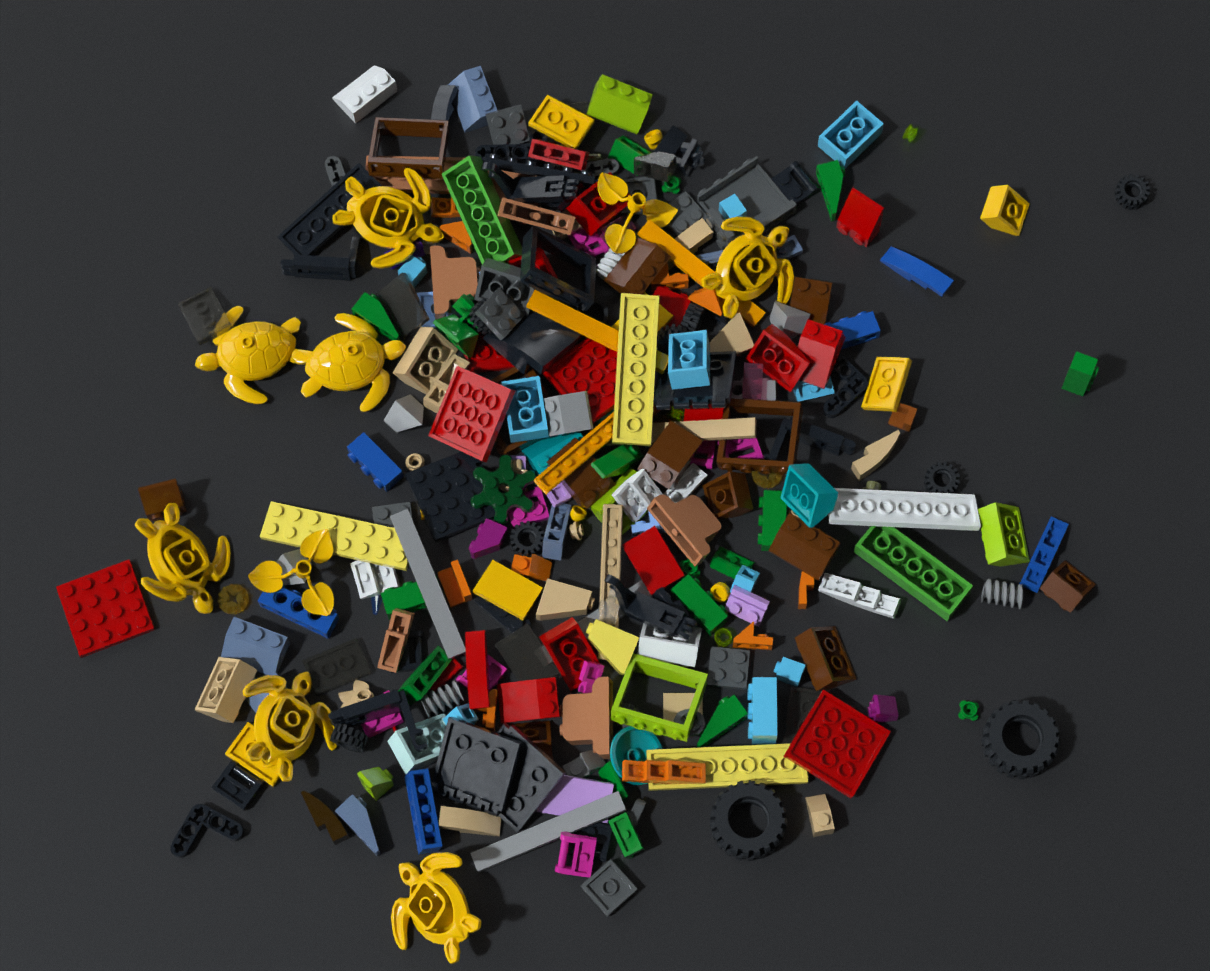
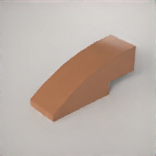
M398 608L392 611L377 668L397 673L415 613Z

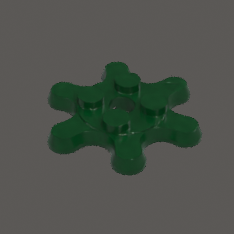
M508 454L500 457L499 468L496 471H488L482 466L474 469L473 476L482 483L483 490L471 498L472 507L479 509L485 505L492 506L495 510L494 520L501 525L507 523L509 519L508 514L512 508H520L526 513L534 510V501L525 495V488L535 483L533 480L537 477V474L534 471L528 470L522 474L516 473L513 470V458ZM501 484L509 486L507 493L502 494L498 491Z

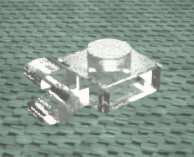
M613 589L609 590L607 601H600L596 615L597 620L615 624L620 605L615 604L616 594Z

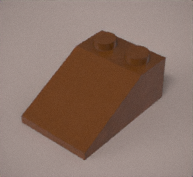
M670 421L646 453L637 470L644 469L650 478L669 490H674L704 440L675 422Z
M577 438L572 439L546 463L549 466L578 442ZM593 456L561 482L576 503L586 509L615 485L611 477L603 479L594 470L591 464L596 459Z

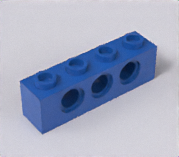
M284 585L279 591L274 593L262 592L258 599L260 607L329 639L339 621L335 609L332 610L329 616L321 615L318 620H313L312 616L314 614L305 609L300 612L295 611L298 605H302V594L296 590L289 591L285 589ZM281 597H287L284 603H278V600Z
M429 770L409 771L405 776V783L418 855L438 852L442 847Z

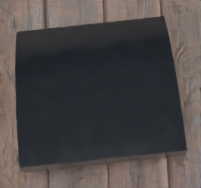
M530 310L529 315H525L504 339L500 340L494 333L486 334L483 339L521 373L526 374L531 368H534L539 374H542L586 336Z

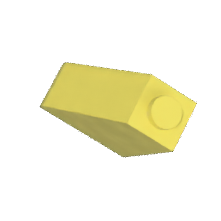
M597 619L594 623L590 622L585 632L589 634L587 640L619 674L624 675L639 637Z

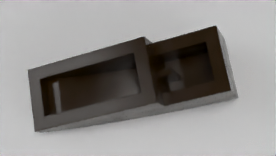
M302 791L301 794L318 830L321 831L327 828L335 845L349 839L348 834L335 814L315 796Z

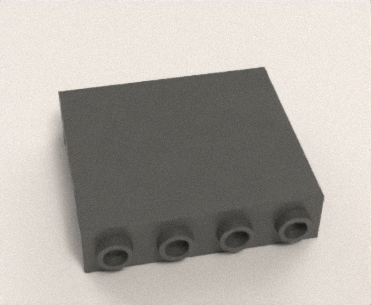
M757 156L753 159H747L741 167L732 169L726 177L717 179L711 187L702 189L697 195V204L706 215L707 210L714 207L725 221L719 212V202L736 194L747 210L746 217L759 220L764 225L765 230L762 235L796 213L797 207L793 199L789 201L758 164ZM732 231L734 239L745 234L740 231Z

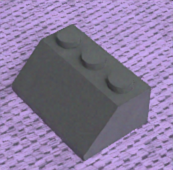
M487 258L481 267L474 300L481 301L484 298L487 299L496 289L500 288L528 316L531 309L527 308L526 305L535 289L520 282L521 268Z

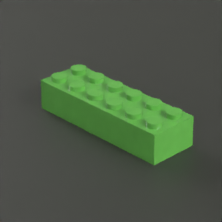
M469 155L443 172L442 177L482 265L487 258L508 264V261L522 255V246L510 220L497 216L501 200L491 178L488 177V171L482 170L484 163L482 158Z
M870 526L855 545L854 553L946 621L951 618L972 590V584L894 527Z

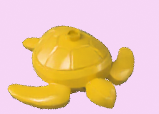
M406 168L404 175L410 184L414 198L392 187L379 186L365 190L364 186L357 179L349 177L345 181L346 191L353 197L347 203V211L338 210L332 216L333 224H353L360 235L370 243L379 247L394 249L373 258L371 265L375 268H388L406 261L414 253L415 245L413 242L419 237L430 243H438L444 239L442 231L437 226L431 223L424 224L422 214L431 208L430 191L423 178L411 168Z
M751 217L726 219L721 225L723 230L740 231L745 234L735 238L723 250L717 263L716 272L706 275L701 279L702 287L708 290L715 289L716 295L725 299L723 313L725 317L730 319L735 316L739 307V301H747L760 296L768 289L775 276L778 281L777 302L786 304L793 287V267L789 260L777 258L775 249L784 245L788 238L789 228L785 226L775 227L768 237L762 235L765 230L764 225L759 220Z
M236 306L225 313L215 327L213 342L218 346L217 353L200 355L196 359L195 366L204 371H214L221 366L227 372L224 384L232 395L248 403L264 404L268 401L267 397L250 388L244 383V380L253 381L271 377L279 372L288 361L297 364L292 359L293 350L302 349H295L296 338L293 334L299 331L301 322L294 317L281 326L268 322L254 321L233 328L243 314V307Z
M340 313L335 316V321L353 331L331 335L318 344L313 351L293 350L292 359L298 365H305V372L310 377L309 380L303 383L301 393L308 398L317 393L322 386L336 391H350L362 388L372 382L369 393L360 405V411L367 412L380 403L390 385V375L382 368L384 360H393L400 357L406 350V345L400 340L389 341L381 345L376 340L378 333L371 324L355 315Z
M176 503L167 504L164 509L165 521L159 520L153 524L147 518H139L135 523V527L148 538V558L154 574L159 580L143 577L141 578L143 587L153 595L167 601L179 602L183 601L186 596L192 595L197 611L203 614H210L213 610V600L210 593L204 587L207 581L217 582L226 575L231 554L227 538L223 535L219 537L216 553L211 563L200 539L192 531L178 524L180 512Z
M309 672L299 673L293 680L292 689H285L287 681L278 675H265L254 679L243 689V696L245 697L269 693L260 703L255 715L254 736L256 742L248 748L245 755L249 761H260L262 758L266 764L277 765V774L284 782L292 780L293 765L291 761L301 756L309 748L314 737L315 723L321 728L328 748L331 751L337 748V745L330 741L334 726L328 717L329 713H331L329 707L323 702L310 705L305 699V695L310 692L312 685Z
M436 852L426 856L420 863V867L424 872L420 874L418 867L413 863L399 864L400 877L406 885L410 886L409 898H398L393 905L391 914L393 935L396 944L401 950H406L408 946L407 928L410 917L417 930L427 940L444 945V952L450 964H454L460 959L459 942L467 939L469 933L480 930L481 920L470 914L463 890L454 878L441 871L445 868H459L462 865V859L458 855L449 852Z

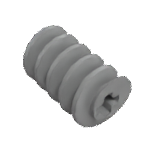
M987 579L982 589L981 602H983L984 598H987V602L990 604L992 599H995V605H998L1000 600H1002L1004 607L1010 602L1011 608L1018 603V608L1021 609L1023 601L1022 585L1019 584L1015 589L1014 583H1010L1007 588L1006 582H1002L1000 586L999 581L995 580L992 585L991 579Z
M455 681L452 682V688L445 684V691L438 687V694L431 690L430 697L427 694L424 695L421 702L428 718H431V711L438 715V708L445 712V705L452 709L453 702L459 706L460 699L464 701Z

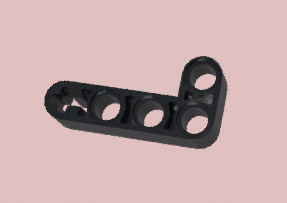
M532 129L530 144L480 145L475 150V156L481 157L484 162L485 157H489L490 153L504 154L506 156L501 159L507 160L508 157L519 158L521 163H526V160L538 162V166H543L546 161L530 158L528 154L532 139L541 137L543 138L541 139L542 141L547 142V135ZM518 154L524 155L523 157H517Z

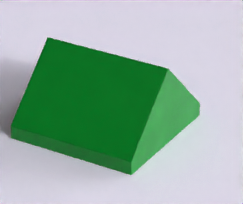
M455 314L436 319L432 322L440 333L468 358L473 356L479 336L476 331L465 322L461 323L459 321L460 318Z

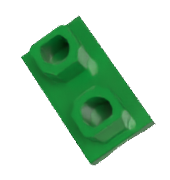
M463 294L452 307L462 316L459 319L461 323L466 320L472 326L474 321L471 322L470 318L473 316L469 315L476 301L471 294Z

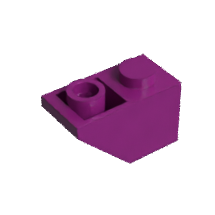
M486 518L484 524L481 523L478 527L476 540H472L470 543L471 558L476 559L500 550L508 535V528Z
M873 695L868 707L869 718H872L876 723L897 721L899 715L896 698L893 696Z

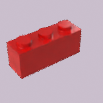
M532 139L528 154L530 158L578 170L586 169L589 156L587 151L538 139Z

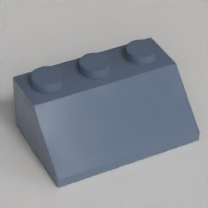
M481 66L463 71L448 84L455 85L458 89L453 103L464 133L488 126L485 114L497 111Z
M233 617L225 636L221 657L240 659L257 669V672L270 675L274 671L278 673L290 646V641L287 636Z

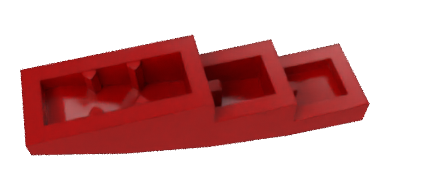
M485 630L465 632L470 710L490 708L489 664Z

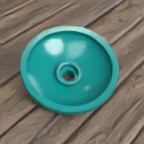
M628 726L620 730L612 740L610 747L611 763L616 773L622 778V761L630 760L629 755L632 761L644 762L647 760V750L662 749V746L652 732ZM628 782V783L633 784V785H644V784H647V783H639V782Z

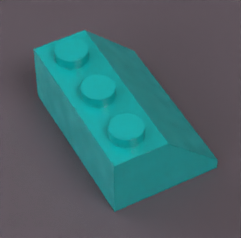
M579 431L549 436L523 449L522 453L526 456L527 461L538 476L549 467L546 462L572 439L577 438L580 441L583 435Z
M809 463L789 465L781 499L809 528H813L834 510L838 492Z

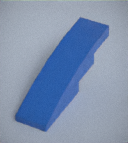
M892 246L880 259L883 264L909 282L913 280L925 289L930 288L941 297H943L954 282L953 279L929 264Z
M1052 516L1050 517L1020 582L1022 587L1035 593L1038 592L1069 524Z

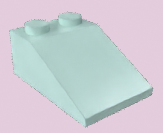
M444 713L415 723L416 729H422L424 732L422 736L416 737L417 745L427 744L428 749L426 751L418 752L414 749L407 727L395 731L388 740L405 775L409 771L423 769L438 760L446 729V724L443 721V718L446 717Z

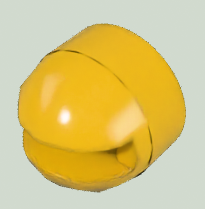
M575 505L570 511V518L574 522H580L585 518L587 512L581 506Z

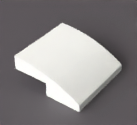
M641 469L620 485L612 494V497L619 505H623V511L632 522H637L646 512L652 500L661 495L662 492L647 472Z
M358 560L350 563L360 599L381 595L380 593L390 587H400L395 568Z

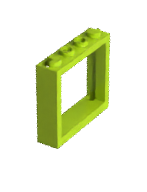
M633 653L611 709V721L618 722L621 725L632 726L638 730L650 731L656 735L671 737L674 740L678 739L687 742L707 686L708 674ZM633 672L696 689L684 725L620 707Z

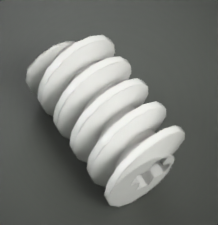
M609 248V252L604 255L605 258H602L600 263L596 265V274L604 280L625 253L616 254Z

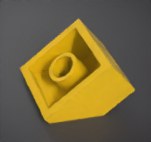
M1009 185L993 186L990 188L980 219L992 229L1019 236L1029 203Z

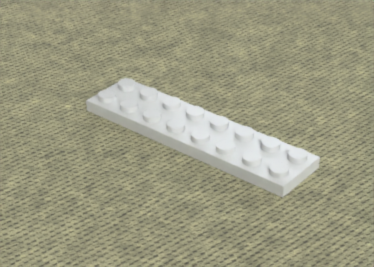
M834 488L838 492V498L834 510L828 514L829 523L838 525L979 531L981 527L976 498L972 494Z

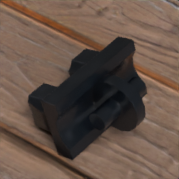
M692 139L691 143L683 142L680 151L684 156L683 158L675 157L673 165L687 177H689L693 168L696 169L698 165L703 166L706 160L702 157L704 152L698 145V140Z

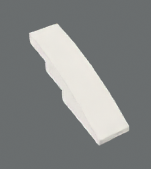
M828 573L824 574L818 589L819 592L893 619H895L901 603L900 598L882 594L880 590L862 586L860 582Z

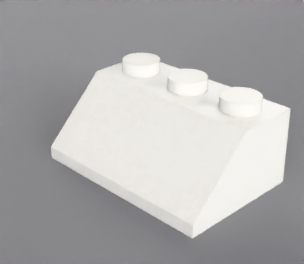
M374 65L332 97V99L356 124L397 92L396 81L385 69Z
M643 623L637 654L666 663L680 664L684 667H695L702 628L690 626L694 631L692 633L684 632L690 636L689 640H686L679 636L675 638Z

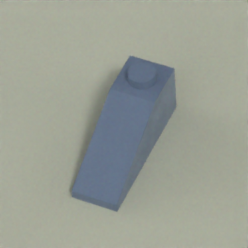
M561 504L555 508L553 505L551 506L543 539L542 558L562 559L570 518V504Z
M352 794L335 812L378 857L380 850L368 811L365 808L367 804L360 796L356 798Z

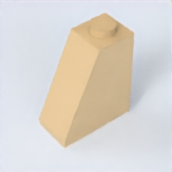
M737 313L709 343L710 352L736 351L737 357L750 352L754 346L740 313Z
M547 578L536 612V620L543 621L587 615L588 609L592 610L595 598H592V591Z

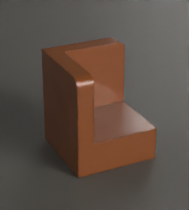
M899 402L897 412H892L888 424L910 432L917 408Z

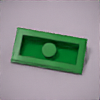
M719 546L712 558L710 568L735 579L742 565L752 569L754 562Z
M611 761L607 762L598 771V774L603 782L614 783L613 793L619 791L624 803L628 801V794Z

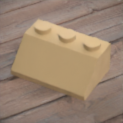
M420 327L394 369L393 374L405 384L427 394L434 385L437 375L452 355L456 354L458 349L433 327Z
M218 657L195 711L223 722L234 723V720L239 715V709L246 699L243 696V689L255 679L257 669L240 659Z

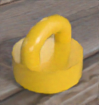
M658 129L652 130L644 136V140L650 149H655L663 139V135Z
M723 582L714 584L710 590V593L717 602L726 601L731 594L730 588Z

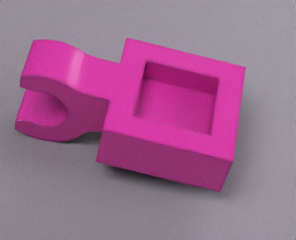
M584 660L579 679L583 682L579 684L578 692L583 694L592 692L594 681L602 676L605 667L603 664Z

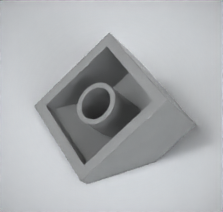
M587 391L543 398L549 436L593 429Z

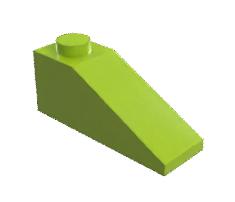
M375 767L357 773L362 786L376 801L394 786L391 780L394 777L387 769L383 771L380 767Z

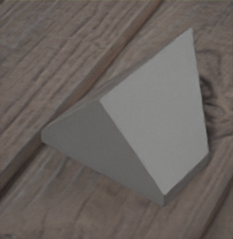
M775 301L770 315V322L787 334L790 339H793L803 332L810 314Z
M411 394L395 400L384 422L397 434L400 431L420 426L423 423L424 406Z
M300 549L284 553L277 560V563L282 568V575L296 568V564L300 560H308V558L301 555ZM293 573L282 579L283 585L303 584L306 582V578H299L296 573Z

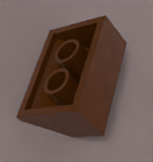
M637 238L633 247L622 256L604 281L620 294L642 295L671 256L658 245Z
M789 513L771 544L769 552L819 581L837 553L840 542L815 527L809 528L800 518Z
M835 626L812 627L795 637L797 648L802 655L805 667L816 691L830 690L856 680Z

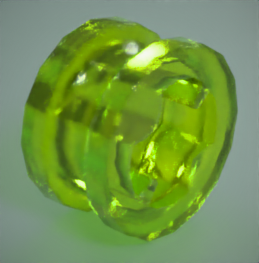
M910 124L903 135V139H908V142L911 143L916 137L919 128H913V125Z
M673 406L666 413L667 417L678 422L682 421L681 416L684 415V411L674 409Z
M726 628L718 629L714 635L715 643L720 647L730 645L732 641L731 632ZM722 633L729 637L728 639L726 638L725 642H721V639L718 638V636L721 637Z

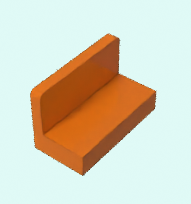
M458 560L451 562L452 567L438 572L450 607L472 600L471 592Z

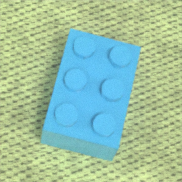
M856 101L819 136L818 147L834 161L838 160L840 166H843L845 169L882 134L884 123Z
M707 330L669 334L668 374L672 390L710 385V344Z
M535 376L503 381V386L515 391L506 414L511 443L549 437L540 377Z
M753 677L752 683H748L747 698L751 700V703H748V720H751L748 727V739H752V745L776 744L777 677Z

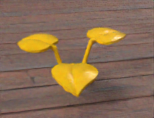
M602 172L599 176L597 187L601 199L610 205L616 204L618 200L620 202L628 201L627 206L631 211L623 227L619 224H612L605 232V240L616 254L629 251L635 244V232L631 229H626L634 213L642 209L643 215H647V221L650 219L657 226L663 228L670 223L678 212L675 207L661 200L651 199L646 202V198L642 193H634L632 196L628 195L626 197L628 186L625 181L605 172Z
M328 529L316 531L302 541L300 553L309 559L300 560L296 564V568H293L288 573L282 575V568L277 562L265 561L248 574L249 580L257 589L266 593H274L282 588V579L296 573L299 578L307 579L310 588L302 594L301 602L304 609L312 614L329 616L333 610L334 596L330 587L323 582H319L313 587L309 576L312 568L310 562L312 560L315 563L322 564L332 557L333 544Z

